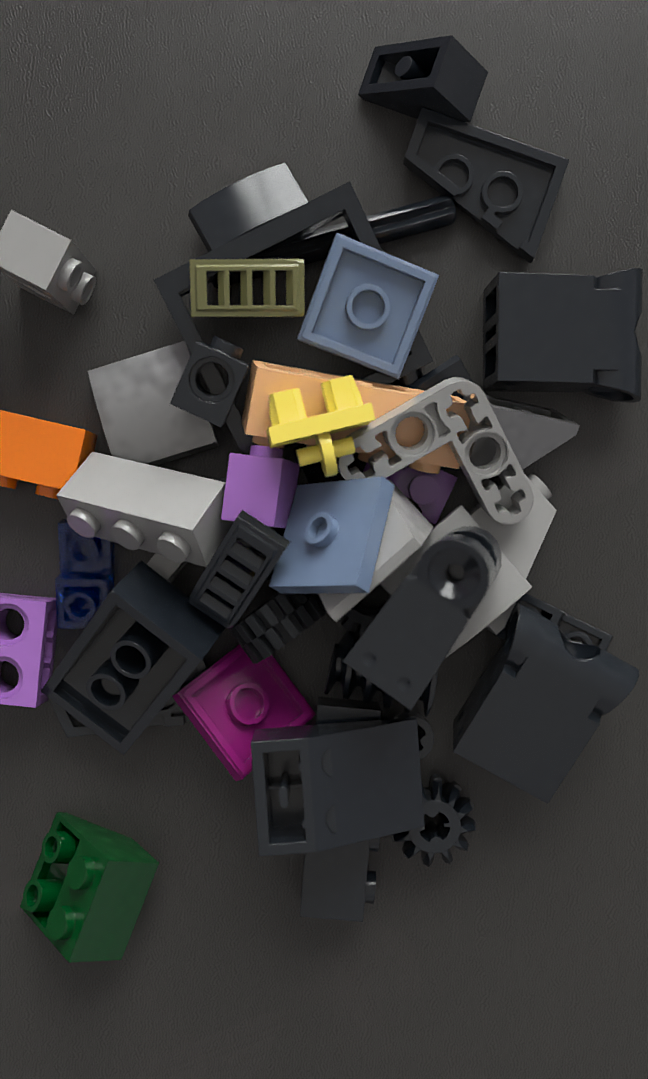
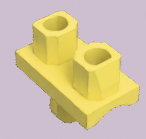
M352 375L322 382L320 386L327 413L309 418L306 417L299 388L270 394L269 418L271 427H268L266 431L270 448L315 438L316 445L296 450L299 466L320 462L325 477L337 475L336 458L354 454L356 450L352 436L332 441L330 434L369 425V422L376 420L372 403L363 404L361 394Z

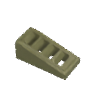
M304 259L189 260L191 317H304ZM207 272H218V305H207ZM229 272H240L241 305H230ZM252 272H263V305H253ZM275 272H286V305H276Z

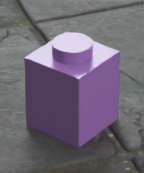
M250 445L249 455L230 453L221 520L235 521L239 513L244 510L266 526L286 528L297 488L299 464L282 459L283 449L270 448L268 446Z

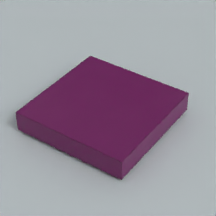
M239 644L172 696L235 781L242 780L253 771L251 740L255 729L304 726L316 715L272 654L259 663L253 664Z

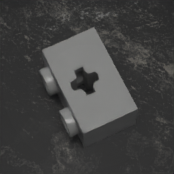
M13 210L10 211L0 231V272L21 289L74 315L79 304H86L96 285L95 267L72 240Z

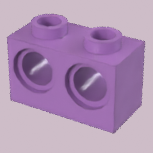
M0 593V704L36 708L49 700L41 690L53 674L60 599ZM11 609L18 611L23 617L24 629L20 636L11 633L7 628L6 616ZM4 661L10 662L18 670L19 680L16 686L8 685L1 676V666Z

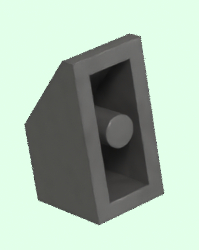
M470 395L464 396L463 400L465 401L471 399ZM486 395L522 470L577 435L580 425L557 410ZM470 420L469 428L476 425L484 424V420H482L479 424ZM491 437L477 439L469 451L471 463L475 466L488 464L496 454V445Z

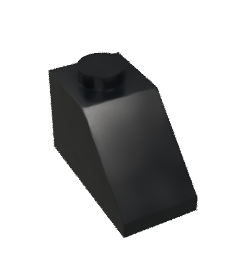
M452 35L377 46L374 48L358 95L365 101L415 119L419 118L423 107L462 122H471L488 71Z

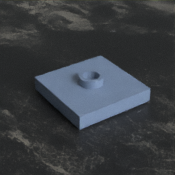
M336 233L296 340L394 379H399L439 275Z
M383 476L297 485L283 535L290 543L275 565L269 587L282 594L369 593L395 485Z

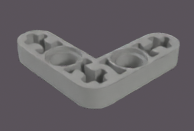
M452 377L443 380L377 418L375 421L370 422L369 425L363 426L346 436H352L355 448L361 447L366 453H369L382 446L375 439V436L382 432L385 442L396 453L394 457L388 459L387 454L383 450L379 451L368 459L371 468L365 472H361L356 466L348 469L347 466L354 461L353 454L336 458L338 471L345 480L380 476L387 478L448 443L480 506L491 518L501 524L512 525L521 522L527 517L533 507L534 495L532 488L485 393L478 385L464 378ZM457 391L464 396L470 395L471 399L464 404V408L470 420L477 424L484 420V424L467 429L459 415L452 411L447 412L446 409L453 404L451 394ZM418 417L424 425L422 439L416 445L410 447L399 445L395 437L398 424L405 418ZM464 431L459 437L457 436L458 432ZM491 437L496 445V454L493 460L483 466L473 465L469 457L472 444L479 438ZM498 475L506 487L513 492L517 491L511 496L513 504L511 507L505 509L500 504H495L501 500V494L496 484L489 478Z

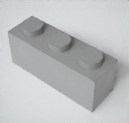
M97 452L90 453L56 495L67 515L69 526L79 535L86 538L98 537L116 542L130 550L141 549L160 554L177 563L185 561L207 567L234 521L221 520L226 482Z

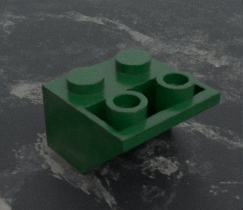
M56 812L51 828L43 840L42 851L31 879L25 886L20 907L68 963L122 960L159 862L130 837L66 812Z

